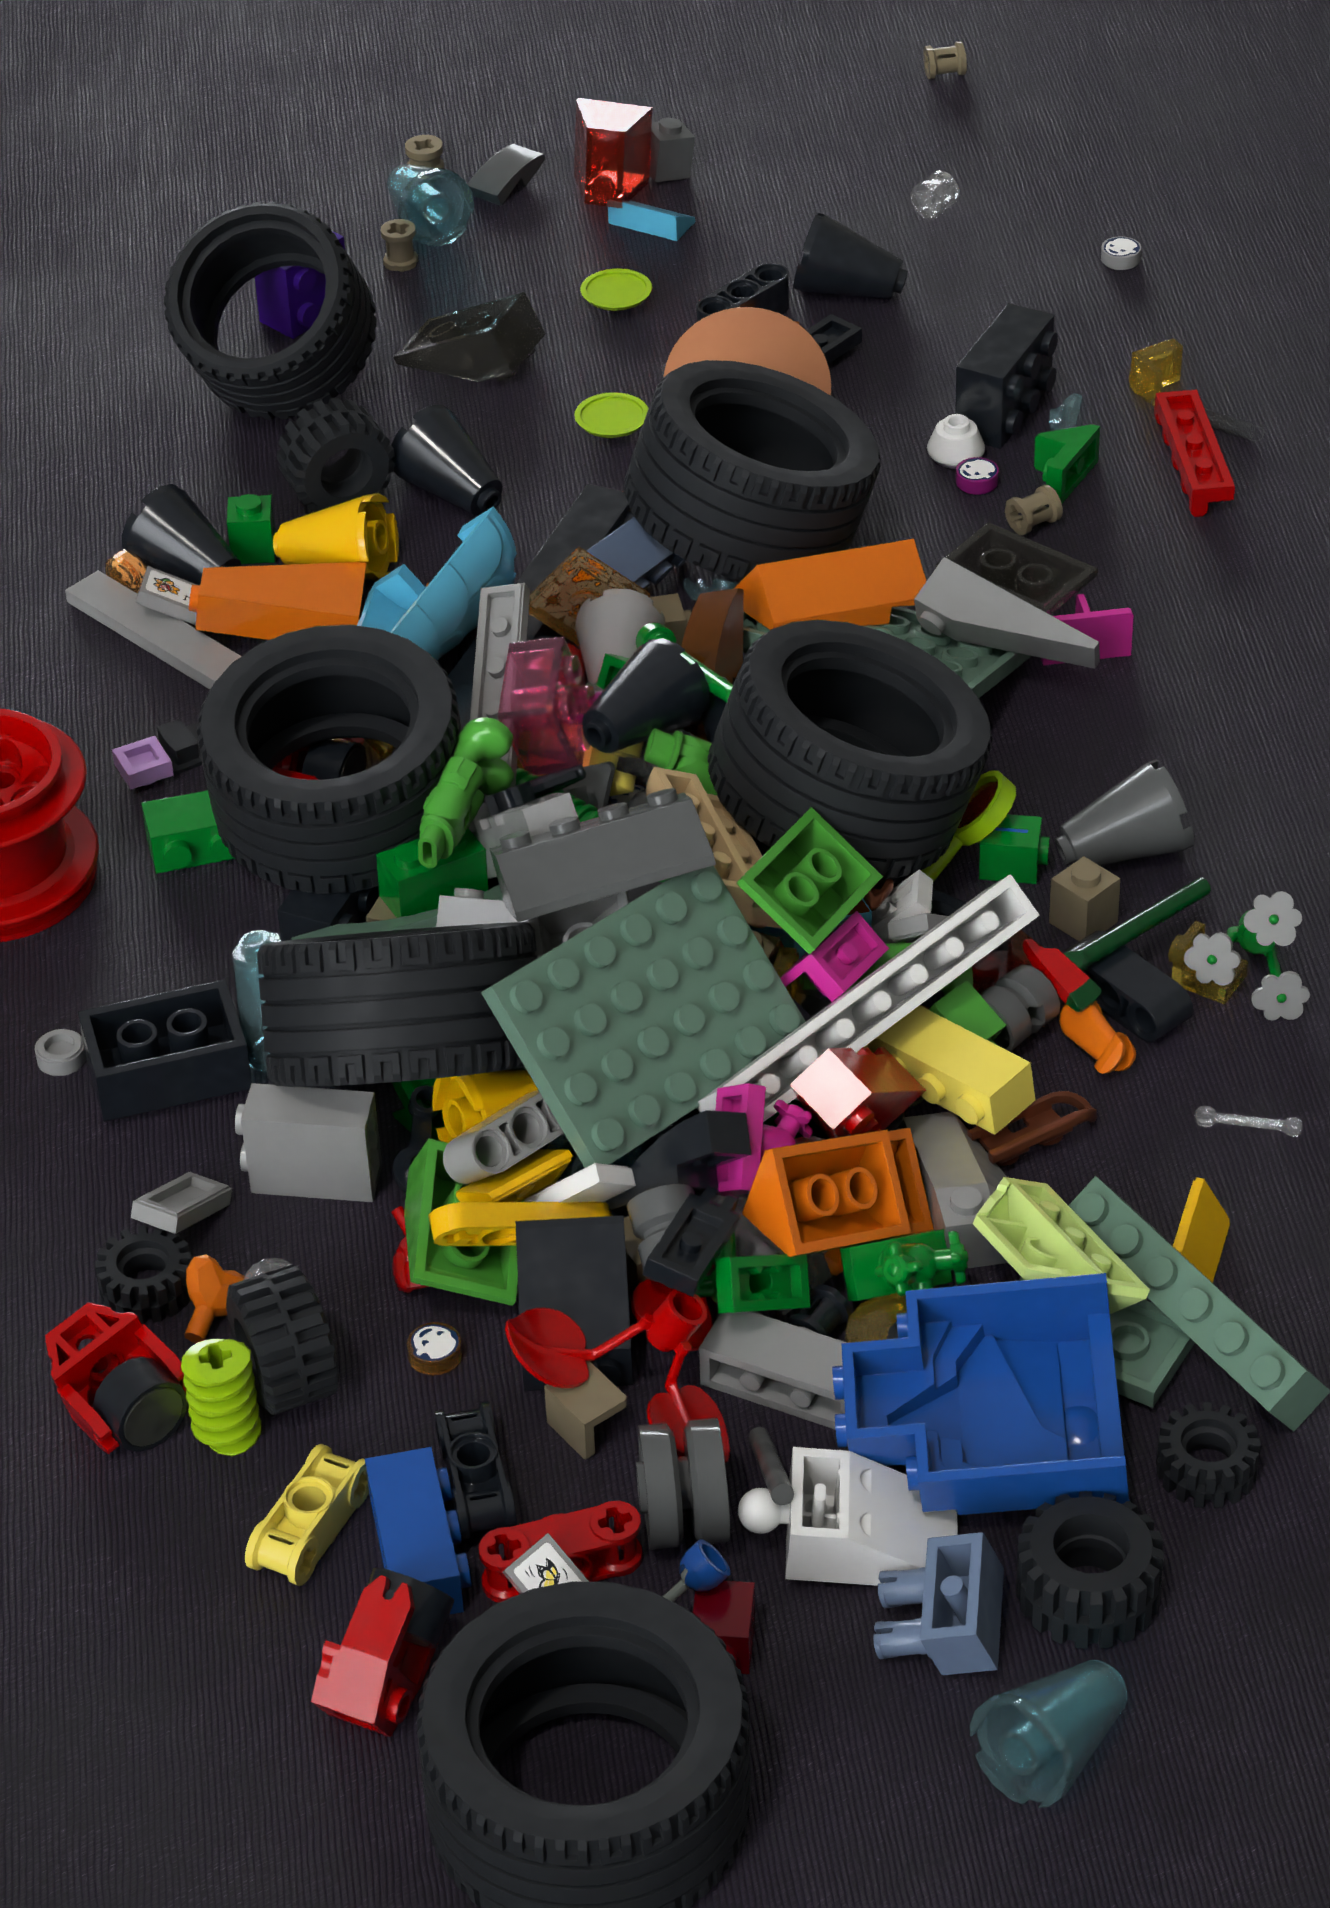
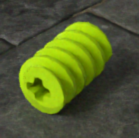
M209 1339L198 1342L190 1347L183 1355L181 1370L184 1374L183 1383L186 1389V1401L189 1404L188 1413L191 1418V1430L197 1440L205 1445H209L217 1453L234 1456L247 1451L255 1445L261 1435V1420L257 1403V1391L255 1389V1376L253 1374V1363L250 1358L251 1350L244 1343L233 1339Z

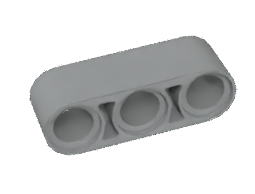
M539 1090L525 1094L452 1139L446 1145L443 1152V1164L446 1172L453 1180L461 1184H469L507 1170L561 1136L564 1132Z

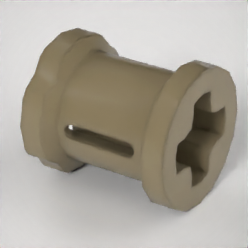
M962 41L955 42L954 46L934 49L931 45L924 46L923 61L928 80L934 79L939 74L957 72L958 75L966 74L967 61Z
M394 219L381 226V237L386 243L383 265L390 271L404 272L416 267L418 254L413 249V238L416 235V226L413 222L405 219Z
M1046 484L1036 488L1035 493L1022 499L1013 497L1007 500L1005 515L1009 526L1016 534L1021 536L1031 532L1033 526L1042 522L1054 523L1060 520L1063 512L1062 503L1057 492L1050 485Z

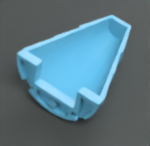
M494 506L463 525L457 535L463 543L427 587L421 583L405 564L376 581L368 592L357 626L382 629L404 637L431 654L436 660L459 645L465 636L478 627L481 588L514 584L517 573L514 572V558L517 555L515 543L507 524Z

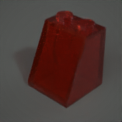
M582 98L576 100L574 177L585 204L623 208V202H629L649 183L652 107Z

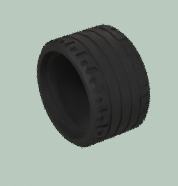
M256 202L252 205H241L231 211L223 212L222 215L212 218L206 225L200 227L191 239L189 238L185 242L183 249L175 257L176 261L169 270L170 276L165 284L166 295L164 296V305L167 309L164 311L168 322V330L181 353L206 385L229 407H233L242 414L247 412L249 416L256 418L260 416L264 417V419L273 420L274 417L280 419H289L291 416L299 417L297 413L304 408L309 411L313 408V403L322 400L324 404H328L330 398L343 394L350 383L353 384L357 379L358 373L365 367V361L372 351L371 344L375 341L376 336L374 330L377 326V318L374 315L376 308L373 296L364 278L336 235L314 214L311 215L307 210L300 207L295 209L293 205L286 203L280 205L277 202H268L267 204ZM283 266L307 267L325 274V298L320 313L311 328L297 342L278 353L259 358H240L219 351L217 343L218 325L223 310L231 297L247 281L264 271Z

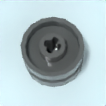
M718 1418L688 1420L683 1431L684 1456L677 1457L674 1432L666 1422L638 1425L639 1461H636V1480L640 1514L645 1516L649 1549L679 1547L684 1534L683 1511L685 1510L690 1511L693 1535L697 1540L702 1539L710 1544L730 1542L728 1488Z

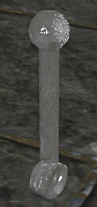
M1201 1106L1195 1111V1121L1202 1127H1210L1215 1123L1280 1130L1290 1137L1300 1135L1303 1130L1302 1121L1296 1117H1289L1283 1121L1216 1113L1215 1109L1210 1106Z

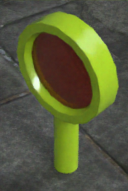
M999 770L988 771L980 776L946 853L939 857L936 863L921 870L933 880V883L962 846H970L988 836L1004 820L1012 808L1016 797V786Z

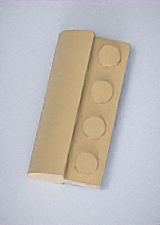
M653 767L646 785V796L660 790L675 788L677 794L684 792L693 800L716 862L714 867L748 925L755 928H765L767 926L783 929L736 884L762 857L751 834L735 821L720 802L717 795L706 793L696 774Z

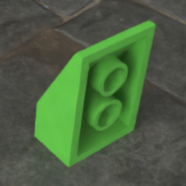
M811 807L736 884L810 955L883 876Z
M428 1138L408 1171L404 1217L410 1282L513 1306L516 1302L518 1285L516 1246H438L434 1244L428 1215L436 1208L460 1202L456 1197V1192L468 1184L456 1182L445 1170L443 1152L448 1143Z

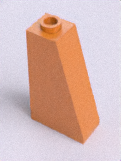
M343 562L203 568L201 584H192L189 600V611L197 612L195 630L271 640L285 633L315 626H357L360 617L367 563Z

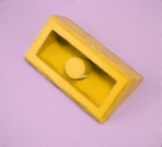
M538 1149L507 1170L472 1182L456 1192V1197L460 1202H521L556 1183L572 1161L573 1155L569 1150Z
M1196 1177V1180H1193L1173 1247L1213 1283L1230 1227V1220L1205 1179Z

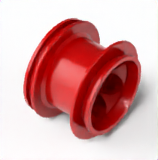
M0 709V942L12 941L36 934L57 924L76 910L86 899L95 883L99 855L96 830L90 819L75 806L84 790L87 776L86 763L82 751L75 741L59 728L28 714L9 709Z

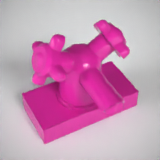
M747 1083L717 1088L715 1111L746 1113L752 1154L716 1167L718 1195L727 1196L730 1194L734 1196L749 1194L765 1150L796 1145L794 1138L798 1132L805 1138L811 1137L813 1129L808 1125L812 1119L811 1112L805 1111L794 1104L788 1105L783 1100H777L773 1106L780 1113L774 1121L777 1127L763 1124L765 1086Z

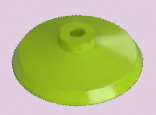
M614 268L602 270L588 276L582 282L580 291L582 296L591 305L604 310L619 311L630 309L643 303L652 291V283L647 276L640 272Z
M610 392L597 394L585 399L577 406L574 416L579 426L589 434L603 438H618L639 430L644 424L649 408L644 401L636 396Z

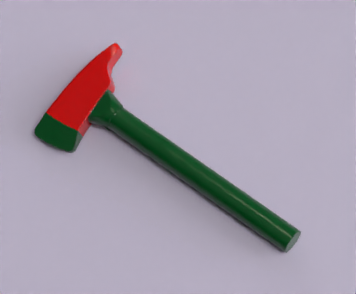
M1202 877L1197 878L1082 948L1075 949L1074 951L1062 953L1057 948H1044L1039 946L1033 939L1024 940L1022 947L1032 966L1041 971L1051 981L1058 997L1075 1011L1082 1012L1099 998L1102 991L1084 973L1088 969L1087 967L1209 895L1211 888L1206 879Z

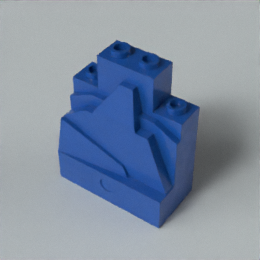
M1106 1273L905 1291L907 1313L896 1314L897 1339L841 1343L842 1366L832 1367L835 1400L844 1399L845 1413L835 1414L838 1448L848 1447L849 1451L885 1466L906 1464L908 1490H919L923 1512L956 1510L958 1515L1036 1509L1044 1502L1055 1505V1499L1060 1495L1068 1494L1071 1498L1079 1497V1492L1092 1491L1093 1497L1103 1498L1104 1493L1115 1495L1116 1502L1121 1504L1129 1501Z

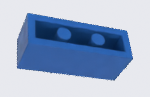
M431 1447L365 1458L369 1497L384 1569L412 1577L439 1589L454 1599L450 1614L464 1612L461 1589L471 1587V1577L466 1553L455 1554L453 1545L462 1543L456 1509L446 1511L444 1502L452 1501L447 1468L436 1469Z

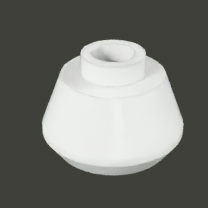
M952 414L937 423L928 441L927 451L937 464L946 468L956 469L957 465L965 459L982 457L985 452V444L977 425L972 420L961 414Z

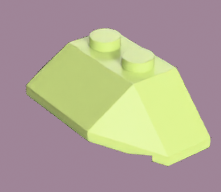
M1003 1177L997 1189L990 1195L976 1214L973 1225L1021 1276V1281L1106 1273L1110 1314L1143 1301L1148 1296L1150 1289L1046 1183Z

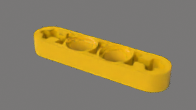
M458 1202L436 1208L430 1212L428 1218L434 1244L438 1246H516L515 1221L612 1216V1212L609 1211L608 1203Z

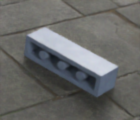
M635 517L584 552L593 560L598 561L613 571L612 574H618L620 578H624L643 592L649 587V581L654 585L658 584L672 570V564L679 568L686 562L685 559L671 552L649 535Z

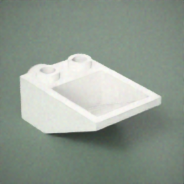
M793 1447L789 1477L794 1491L793 1500L787 1505H777L773 1502L767 1488H755L745 1493L738 1505L739 1519L742 1525L751 1532L764 1534L774 1530L779 1524H787L785 1579L878 1586L881 1583L878 1579L880 1571H901L925 1567L928 1538L958 1535L956 1510L923 1512L919 1490H908L906 1474L845 1450Z

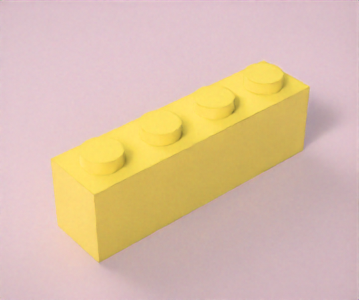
M920 1005L865 1046L873 1053L878 1047H884L926 1089L921 1096L927 1102L937 1104L960 1116L968 1124L977 1125L994 1135L1035 1101L1031 1062Z

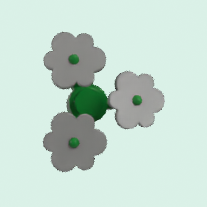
M1278 891L1272 894L1270 898L1267 895L1260 894L1253 901L1254 908L1246 911L1241 916L1238 926L1229 927L1227 934L1219 932L1211 937L1202 933L1198 934L1193 940L1194 946L1185 952L1184 962L1188 968L1196 971V978L1199 982L1205 984L1213 980L1216 984L1225 986L1233 981L1235 977L1234 968L1238 967L1241 963L1240 954L1232 950L1235 942H1239L1241 947L1249 953L1264 954L1267 959L1270 975H1266L1261 981L1262 987L1257 988L1252 993V1004L1256 1009L1263 1010L1264 1017L1268 1020H1277L1280 1016L1287 1020H1294L1302 1015V1003L1308 1001L1310 992L1307 987L1302 986V980L1298 973L1293 971L1281 973L1275 943L1280 946H1287L1295 940L1296 930L1294 927L1302 922V914L1299 910L1293 909V898L1287 892Z

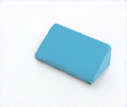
M609 199L607 202L609 224L678 241L695 223V217L627 199Z

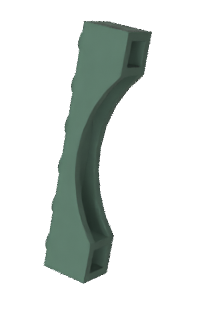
M1097 1176L1068 1205L1150 1289L1147 1298L1268 1412L1293 1432L1330 1393V1389L1228 1298L1150 1223Z

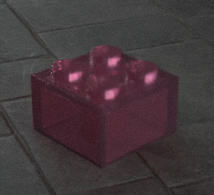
M564 637L509 643L497 717L513 734L514 741L512 746L523 768L529 771L530 774L544 775L575 765H583L584 751L590 749V744L586 741L583 734L582 718L595 702L596 697L593 687L586 685L582 676L578 656L571 654Z

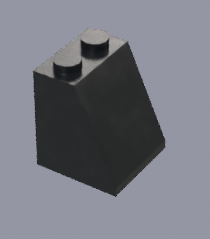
M624 1215L515 1221L519 1314L533 1308H551L563 1312L574 1320L583 1331L586 1339L585 1349L596 1348L630 1327ZM631 1339L600 1358L590 1361L615 1386L633 1385ZM522 1366L524 1391L544 1390V1386L547 1384L535 1378Z

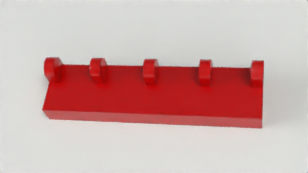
M1197 389L1156 393L1154 416L1156 422L1162 425L1164 443L1170 446L1172 451L1171 461L1173 467L1179 470L1181 475L1180 485L1182 491L1189 496L1191 514L1194 517H1202L1207 513L1208 502L1234 500L1235 485Z

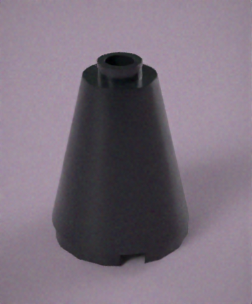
M818 213L813 219L802 251L804 253L801 264L798 263L793 289L800 290L801 292L891 299L894 292L902 293L908 271L902 269L903 260L828 215Z
M430 405L414 414L412 417L417 422L408 431L401 427L391 444L395 454L392 458V461L395 463V474L399 478L473 515H481L493 506L496 509L502 499L503 485L454 412L444 405Z
M174 484L160 486L147 494L141 500L147 506L141 511L139 516L131 513L126 521L122 533L121 547L124 552L135 555L145 566H150L197 585L201 584L203 568L241 566V561L188 493Z
M664 638L650 639L636 649L584 714L582 728L586 741L601 752L612 753L648 741L654 728L671 733L695 724L700 719L702 713L708 709L710 703L709 686L703 670L697 662L692 665L688 663L681 655L685 649L679 644Z

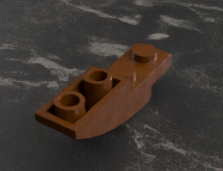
M734 588L700 593L686 626L681 647L685 649V652L733 684L743 663L744 590ZM700 717L695 724L683 728V735H690L707 741L702 718Z

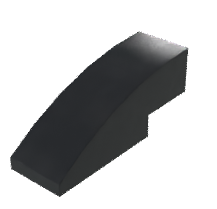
M705 1110L682 1121L663 1134L631 1166L636 1186L609 1199V1211H628L627 1204L636 1195L663 1185L686 1184L693 1187L695 1195L703 1194L708 1185L718 1189L716 1167L752 1155L746 1113Z

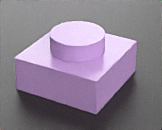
M155 736L112 749L114 765L130 790L174 776L172 761Z

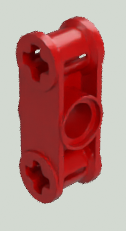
M619 1500L608 1501L599 1506L565 1514H552L540 1520L489 1531L482 1537L479 1543V1557L486 1567L482 1574V1589L489 1599L498 1603L519 1595L520 1593L514 1586L508 1587V1579L502 1572L547 1533L550 1534L589 1582L626 1576L633 1573L640 1566L643 1559L642 1545L636 1538L641 1529L640 1514L634 1506L627 1502ZM610 1517L614 1518V1532L609 1527ZM499 1544H503L504 1547L503 1559L499 1555ZM618 1546L624 1551V1559L622 1561L619 1560Z

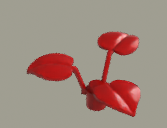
M645 1280L633 1290L630 1297L631 1311L638 1322L593 1349H585V1335L578 1324L568 1315L555 1309L533 1308L506 1321L505 1333L507 1340L521 1365L538 1380L558 1388H574L583 1385L589 1376L586 1361H594L646 1330L648 1341L656 1349L663 1352L675 1351V1356L665 1381L667 1393H657L648 1402V1423L666 1422L674 1432L677 1455L681 1457L684 1456L683 1431L688 1420L717 1417L721 1430L725 1464L728 1462L730 1456L728 1433L716 1403L700 1387L686 1385L679 1389L677 1385V1379L685 1356L690 1351L699 1350V1347L713 1326L706 1298H700L696 1294L691 1297L676 1289H671L660 1282Z

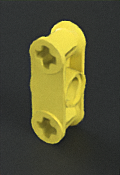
M323 1444L316 1445L311 1450L301 1470L285 1488L284 1493L251 1533L245 1551L246 1566L256 1571L265 1567L287 1575L288 1581L294 1585H304L312 1575L318 1561L335 1541L336 1536L353 1512L364 1503L369 1494L365 1459L362 1458L355 1462L333 1454L329 1446Z

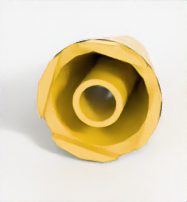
M379 493L367 494L282 523L278 532H275L273 536V549L275 555L285 565L343 562L367 563L365 580L378 581L390 573L387 572L389 563L397 562L399 535L397 521L394 513H386L382 503L389 502L385 496Z
M509 1069L436 1078L432 1097L433 1112L442 1110L445 1127L436 1128L439 1141L449 1143L452 1139L525 1094L538 1090L528 1071Z

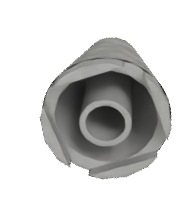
M611 588L604 590L602 596L592 601L588 598L583 602L577 613L576 634L591 694L595 691L605 653L630 658L637 649L636 636L644 625L656 622L665 626L664 614L662 611L661 614L653 606V600L647 595L631 589Z

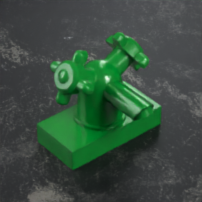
M944 1229L840 1248L848 1300L860 1301L895 1293L899 1296H905V1291L931 1289L935 1285L953 1282L951 1269H954L957 1285L964 1284L966 1282L965 1271L968 1268L969 1255L965 1250L964 1244L960 1242L958 1232L948 1231L950 1248L946 1246Z
M734 1231L718 1258H715V1269L711 1271L709 1276L705 1277L695 1294L700 1298L711 1297L718 1304V1314L810 1308L807 1254L788 1257L787 1254L737 1257Z

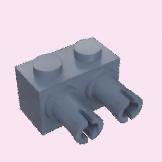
M983 1532L928 1538L925 1567L901 1571H880L878 1579L881 1583L878 1584V1596L884 1609L902 1605L923 1604L921 1618L902 1621H878L875 1623L874 1630L877 1634L873 1635L875 1652L879 1659L927 1654L933 1660L941 1675L998 1670L1004 1567Z

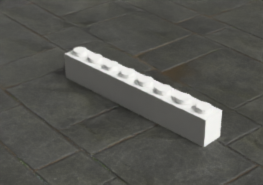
M1012 875L1006 876L979 893L717 1088L747 1083L765 1086L763 1122L778 1112L773 1107L777 1100H783L788 1104L797 1097L790 1084L828 1048H852L857 1053L862 1047H865L1037 918L1039 913ZM717 1088L698 1101L700 1106L697 1107V1110L700 1113L705 1110L715 1111Z

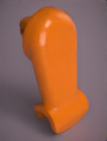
M1097 1001L1082 1012L1075 1011L1067 1004H1064L1059 1019L1061 1030L1065 1036L1097 1060L1094 1067L1099 1073L1107 1074L1112 1071H1126L1131 1067L1136 1058V1050L1126 1034L1115 1032L1103 1016Z

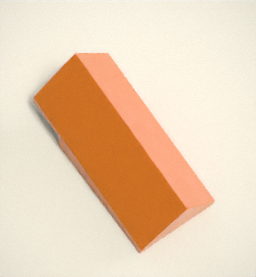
M908 539L759 564L735 588L744 590L743 612L769 630L791 622L810 620L848 622L860 626L889 624L892 607L914 606V598L926 583V577L915 540Z
M911 1128L892 1131L887 1129L765 1150L742 1211V1215L787 1254L788 1257L934 1230Z

